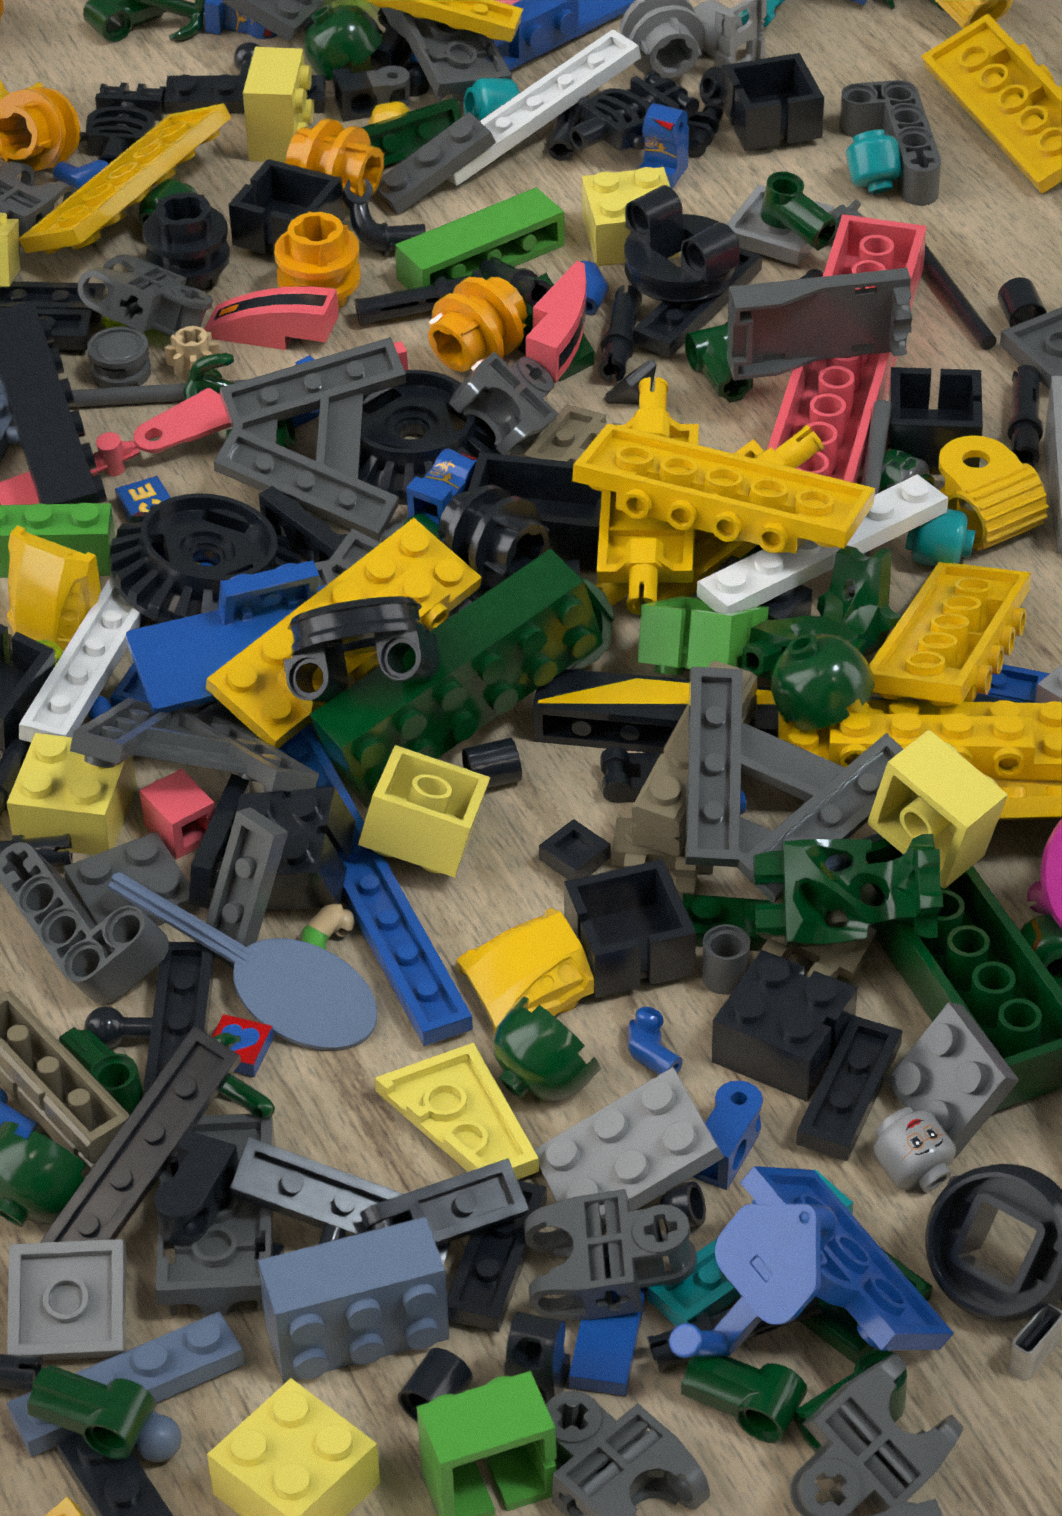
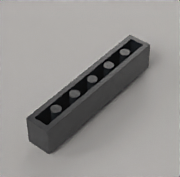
M34 301L0 309V380L39 503L97 504L107 502L101 476L92 477L90 470L96 469L90 443L81 444L79 440L80 437L86 436L79 410L70 412L68 407L75 404L68 378L60 380L58 374L64 373L58 347L49 349L48 343L54 342L48 317L39 318Z

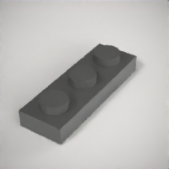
M468 112L384 174L376 194L397 215L401 214L494 145L496 142L491 131Z
M251 807L236 811L206 919L208 925L245 947L257 942L288 835L287 830ZM216 953L218 959L234 969L232 962Z

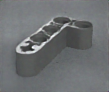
M904 80L855 83L844 87L841 91L839 128L841 132L847 136L854 137L860 133L880 129L885 130L886 135L895 137L899 144L902 162V175L897 179L902 198L909 204L916 206L934 203L939 195L941 158L916 86Z
M14 843L5 848L0 854L1 884L64 976L95 1003L107 1004L115 1001L158 966L165 958L169 949L167 935L139 908L131 905L120 907L98 925H95L60 873L28 843Z

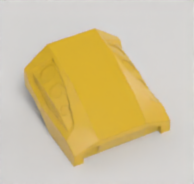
M17 525L10 533L8 544L10 555L8 575L10 609L7 613L8 621L14 634L17 631L53 648L54 652L64 651L89 610L99 601L101 586L96 555L90 552L83 554L25 531V528Z
M553 908L546 909L542 916L506 930L485 944L468 950L456 959L458 972L460 975L465 974L485 1007L493 1024L494 1034L505 1014L521 997L529 998L528 1010L531 1013L540 1005L555 1016L558 1013L574 1009L581 998L594 993V977L584 948L563 913Z

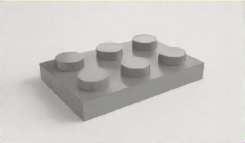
M674 1067L534 1149L539 1158V1167L557 1202L571 1197L626 1189L631 1211L637 1210L724 1158ZM600 1205L601 1218H606L605 1205Z

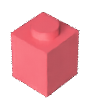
M182 768L139 790L144 825L151 833L157 831L169 852L176 859L199 848L215 812V802Z

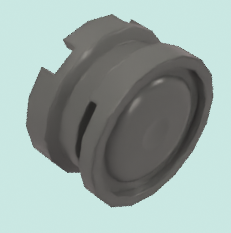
M124 326L110 327L99 331L88 342V357L91 360V379L98 387H127L134 383L137 386H141L149 379L151 364L148 339L142 332Z

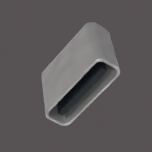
M1048 1304L1034 1315L1013 1340L1009 1367L1012 1375L1023 1381L1029 1380L1058 1346L1062 1329V1310L1052 1304Z

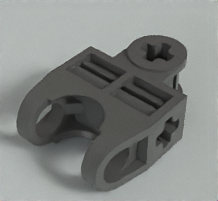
M12 161L0 166V212L6 213L7 219H18L20 238L54 210L55 202L63 194L62 202L75 192V189L62 181L33 186L35 182L33 168L23 162ZM22 172V178L19 180L18 174Z
M125 254L109 259L103 268L96 267L82 274L78 282L80 299L87 307L143 333L154 328L170 338L171 335H175L177 330L187 326L201 327L206 310L211 309L213 304V298L206 292L194 287L185 286L187 278L153 263ZM115 264H122L130 272H119L113 270ZM91 277H96L103 281L108 289L105 299H97L91 294L88 286Z
M495 352L474 369L456 389L449 403L459 414L461 412L464 415L472 414L484 420L495 434L496 442L494 444L497 446L496 449L503 455L512 456L520 454L558 415L543 399L554 387V382L549 372L540 363L529 357H521L510 367Z
M626 1189L571 1197L546 1205L532 1212L524 1223L525 1241L530 1248L539 1252H555V1257H568L564 1263L557 1267L549 1268L550 1273L537 1277L529 1285V1303L531 1308L539 1315L547 1318L591 1320L642 1312L640 1288L680 1283L693 1273L697 1265L696 1250L693 1243L689 1240L690 1225L684 1212L671 1205H656L647 1209L631 1211ZM600 1205H605L606 1218H601ZM658 1220H664L667 1234H662ZM546 1227H558V1228H560V1229H557V1230H554V1231H551V1232H539V1231H538V1230H540V1229H542V1228H546ZM664 1256H668L671 1266L669 1271H666ZM613 1290H616L618 1303L612 1302ZM546 1295H565L560 1298L543 1297Z
M897 1353L881 1360L843 1384L803 1423L822 1447L796 1471L791 1480L790 1498L800 1515L848 1516L867 1496L882 1512H886L891 1507L906 1502L937 1472L959 1439L963 1426L952 1414L944 1418L928 1432L922 1429L917 1434L905 1432L895 1424L889 1410L891 1394L897 1387L893 1381L907 1367V1364ZM816 1479L833 1480L835 1485L831 1488L830 1494L835 1499L834 1502L831 1500L817 1502L815 1496L820 1488L815 1482Z
M567 1391L557 1394L546 1404L556 1427V1459L554 1461L557 1471L553 1473L552 1503L566 1516H637L635 1514L638 1510L636 1505L643 1500L651 1498L664 1499L673 1505L680 1502L683 1506L695 1510L709 1499L710 1488L699 1464L678 1437L638 1403L618 1420L606 1412L591 1396L578 1391Z

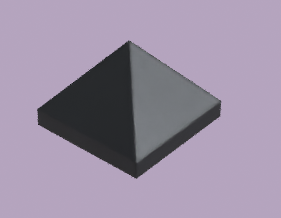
M654 360L646 361L605 394L606 397L604 399L607 403L639 404V383L642 379L651 377L650 392L652 391L657 364Z

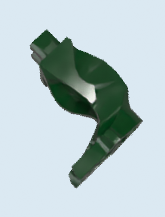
M848 545L844 549L838 550L835 556L829 590L818 597L817 610L821 617L805 615L779 620H765L752 627L750 644L743 648L741 669L753 672L757 678L763 677L771 680L772 669L781 653L792 640L804 634L838 635L857 647L864 657L875 653L882 647L890 630L896 626L902 615L892 611L889 606L892 550L883 548L871 557L861 553L858 548ZM854 580L856 589L853 598H850L847 588L853 586Z
M921 834L913 838L906 853L896 860L866 865V852L872 849L871 840L783 841L781 851H769L754 855V885L783 884V903L755 904L756 934L784 937L785 947L826 946L866 939L868 926L888 921H903L914 924L915 935L925 939H937V917L943 908V896L940 881V849H935L933 834ZM835 854H847L852 859V865L849 868L837 872L828 870L825 862L828 857ZM865 884L878 886L885 896L884 902L877 906L865 904L859 897V889ZM833 910L844 912L848 919L846 925L841 928L827 926L824 921L826 913Z

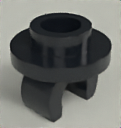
M721 67L709 68L700 81V97L705 105L714 103L721 106Z

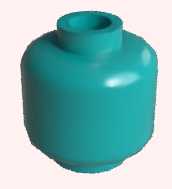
M507 78L477 79L472 87L466 90L464 96L465 115L470 112L481 121L520 94L518 85L512 79Z
M880 129L860 133L853 137V143L846 150V159L853 185L860 188H868L869 194H878L893 189L892 182L902 175V162L897 139L886 135L885 130Z
M947 508L946 513L908 531L905 549L912 550V559L918 564L935 567L938 562L959 564L960 557L970 558L976 531L967 529L968 518L964 512Z

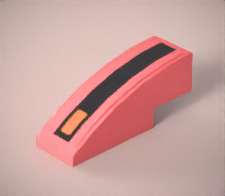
M576 261L533 307V330L526 336V357L540 363L549 372L555 383L572 362L584 332L587 283L585 263Z
M310 286L280 287L237 296L215 307L204 330L211 332L212 339L282 350L287 349L292 338L326 343L339 317L337 289Z

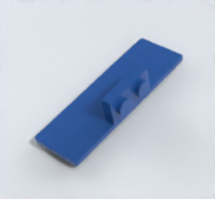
M520 0L512 4L513 6L523 8L521 22L512 43L504 40L493 41L508 69L512 70L611 19L617 18L625 13L635 0ZM412 53L410 55V62L419 63L415 54ZM486 54L488 62H491L490 58Z
M314 561L299 564L287 563L276 569L251 575H236L229 580L220 581L218 610L127 631L126 642L152 712L154 714L158 712L165 713L217 700L206 689L207 678L326 586L318 587L320 575Z

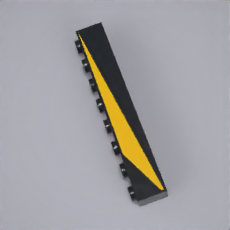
M565 669L555 676L551 682L536 689L532 706L533 742L605 749L621 747L626 751L664 752L666 743L689 703V680ZM757 686V710L749 725L778 738V709L772 695L771 687ZM870 696V698H869L868 700H891V699H886V698H881V697H871V696Z

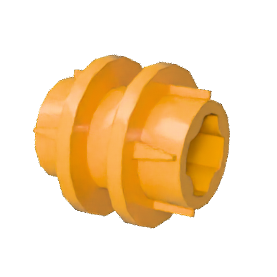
M43 86L11 92L0 100V156L5 162L20 161L31 166L34 171L53 168L60 161L66 162L72 158L81 139V128L78 114L67 97L58 90Z
M330 118L321 120L313 129L302 127L296 130L297 132L291 139L287 150L286 164L341 177L343 191L350 179L351 192L361 198L364 194L363 183L365 178H367L373 188V197L382 178L384 153L379 148L371 146L368 132L358 126H350L343 129L342 124Z
M310 211L299 215L290 222L288 231L283 233L275 243V262L278 265L277 286L279 288L310 286L337 289L338 309H340L347 302L348 296L354 293L361 283V266L358 263V239L353 232L348 230L347 225H343L340 219L332 214Z
M468 277L455 286L452 294L445 295L435 303L432 310L433 319L428 323L431 326L428 332L429 343L439 361L457 372H465L469 369L473 372L493 352L502 359L503 355L515 351L523 340V329L527 326L524 323L527 318V307L523 297L516 287L500 277H491L487 280L483 277Z

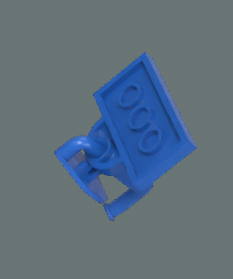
M753 1166L740 1182L752 1196V1204L744 1205L721 1231L715 1246L716 1261L720 1270L742 1297L714 1330H700L691 1323H682L676 1326L670 1334L669 1346L672 1352L681 1358L730 1356L762 1320L775 1325L790 1323L799 1316L815 1296L831 1305L845 1307L857 1321V1330L860 1336L869 1345L881 1351L940 1350L953 1336L954 1332L814 1170Z

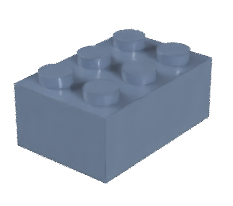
M426 1217L258 1260L266 1330L283 1383H286L290 1378L293 1380L313 1379L328 1371L354 1364H369L381 1357L411 1349H426L437 1342L449 1339L446 1271Z

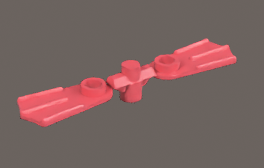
M207 388L144 422L135 430L133 435L134 442L133 440L128 442L121 441L120 436L114 432L101 434L96 440L98 451L93 454L96 469L90 470L93 476L102 471H105L109 476H119L125 471L124 462L138 456L140 450L156 454L181 443L191 442L232 427L220 394L211 388ZM155 437L160 438L156 441H149L150 439ZM30 471L0 482L1 505L40 504Z

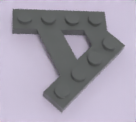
M391 337L221 387L220 398L232 430L214 460V471L262 492L274 486L287 497L294 498L306 511L380 541L381 534L384 533L399 505V497L359 480L358 470L363 396L406 383V373ZM320 409L316 461L276 444L278 421Z
M691 666L689 677L685 864L737 867L754 884V855L769 851H781L783 841L848 839L868 822L887 762L901 752L903 748L889 734L885 733L845 768L743 723L742 669ZM741 773L807 802L773 831L740 817ZM783 884L755 885L772 903H775L783 896Z
M130 697L75 730L70 747L71 752L85 755V762L105 768L114 767L115 763L120 764L130 756L135 755L238 773V776L243 779L261 783L264 785V792L283 791L287 798H291L292 790L316 788L319 773L218 713L173 710L154 714L148 702Z

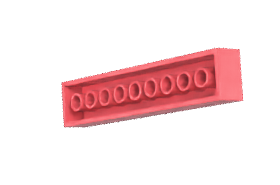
M842 214L823 277L907 268L911 277V310L924 268L927 226ZM891 352L822 359L792 370L767 449L772 447L775 450L802 430L807 424L820 438L825 449L817 452L796 469L861 484L873 405L877 400L886 399L890 386L891 367H895L898 356H893Z

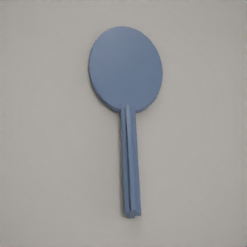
M118 872V874L115 873L111 877V882L108 884L109 890L234 964V985L239 999L247 1011L259 1023L273 1026V1033L310 1049L340 1051L360 1045L374 1031L377 1022V1005L371 989L353 967L335 954L308 942L286 938L265 939L245 947L123 873Z

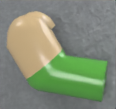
M341 904L325 905L302 929L301 941L326 949L327 940L332 933L338 937H345L348 931L352 930L355 922L354 914L350 910L342 909Z

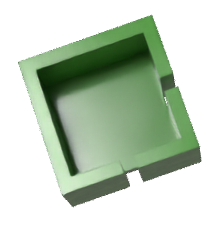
M683 596L642 604L638 663L655 665L654 672L668 675H681L684 673V669L691 670V666L708 667L711 661H719L741 668L743 648L750 644L751 628L768 620L769 607L757 606L727 614L718 613L700 598Z
M531 1371L512 1377H498L484 1386L458 1394H444L434 1398L429 1403L417 1406L421 1473L438 1516H495V1507L475 1462L481 1459L486 1461L507 1512L552 1497L553 1473L557 1471L554 1461L556 1459V1427Z

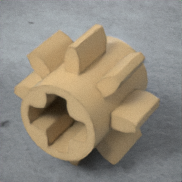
M197 326L181 328L175 335H171L172 345L165 346L167 365L174 367V375H180L185 380H188V370L191 369L192 364L198 359L220 353L219 342L212 341L211 332H206L203 328Z

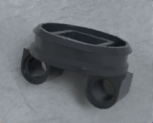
M662 185L627 203L625 207V227L631 233L624 244V270L629 282L642 294L666 303H697L718 296L736 280L740 270V244L734 231L727 224L704 216L683 214L682 204L677 193L667 185ZM681 251V267H678L667 258Z
M390 596L331 604L296 615L288 626V629L292 631L294 641L291 646L292 658L284 660L287 684L291 693L301 700L326 703L348 687L345 656L375 651L378 654L380 668L387 677L411 683L429 681L438 671L440 656L436 634L426 632L425 625L420 621L419 610L422 606L411 597ZM412 647L416 654L414 666L407 672L403 665V657L405 652ZM320 667L323 672V683L315 691L312 685V677L314 672Z
M1002 1163L983 1166L961 1175L950 1177L947 1186L939 1194L931 1208L925 1232V1248L929 1267L943 1293L965 1312L975 1317L995 1322H1009L1031 1317L1048 1304L1055 1305L1058 1301H1062V1189L1041 1172L1017 1164ZM999 1210L1037 1231L1016 1279L970 1254V1251L982 1248Z

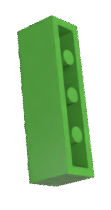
M535 187L395 244L397 280L407 289L433 285V280H437V277L445 276L448 280L469 276L472 274V270L479 269L483 260L488 259L491 261L490 257L498 258L502 262L514 267L565 246L564 211Z
M111 503L0 505V578H8L10 555L8 544L10 533L17 525L25 528V531L83 554H87V552L95 554L99 576H110V547L112 539L116 538Z

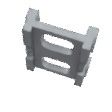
M745 0L728 11L723 8L715 11V31L720 33L718 35V49L720 50L714 53V67L722 68V65L735 63V52L744 43H746L747 56L739 62L765 58V38L761 36L764 35L762 31L764 26L762 24L764 23L763 18L766 17L767 0ZM747 9L749 13L748 22L736 30L738 14Z

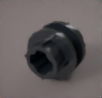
M179 192L168 195L161 200L158 199L156 210L144 222L142 232L143 240L147 246L146 261L187 278L185 286L194 287L202 291L212 286L215 287L217 275L223 272L230 260V247L226 241L228 224L223 214L211 207L203 194Z
M492 484L479 487L473 492L466 491L459 493L457 496L453 495L451 501L445 507L439 522L438 532L440 541L482 577V584L492 588L548 551L549 547L547 533L549 528L541 524L540 513L535 505L518 496H512L509 491Z

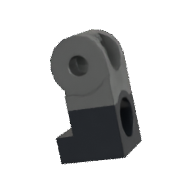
M386 66L378 71L371 70L351 73L349 68L334 69V102L342 121L346 122L371 117L374 107L381 103L402 102L409 107L410 73L407 69L399 66Z

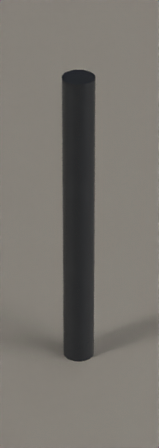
M925 243L924 271L981 348L984 350L993 348L997 338Z

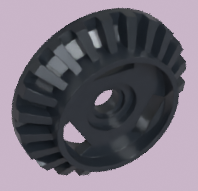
M404 370L406 373V383L363 396L358 479L398 496L399 505H407L406 487L415 477L423 479L432 469L437 457L444 449H451L478 459L480 452L501 454L494 444L496 442L495 434L484 420L472 414L464 415L462 412L459 414L449 404L454 392L462 383L447 375L427 370ZM449 412L458 416L466 424L462 430H454ZM408 434H419L423 436L419 439L413 440L402 438L403 436Z
M185 494L152 505L149 512L138 511L131 516L130 523L121 524L117 529L116 538L112 539L109 572L116 590L128 604L146 617L163 623L218 610L220 581L229 580L239 574L251 575L276 569L287 563L299 564L301 559L299 554L294 553L295 545L292 540L281 536V529L277 525L270 523L263 514L248 504L215 494ZM153 543H157L165 551L166 560L151 546ZM209 560L216 565L204 566L195 561Z

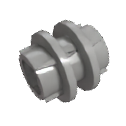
M635 0L624 13L620 24V34L639 45L641 58L634 62V65L645 75L650 71H656L660 74L661 78L678 77L688 72L695 65L699 56L702 55L701 52L705 45V29L689 0Z

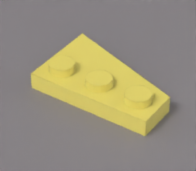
M474 1043L374 1078L375 1091L467 1172L509 1158L517 1180L539 1172V1158Z

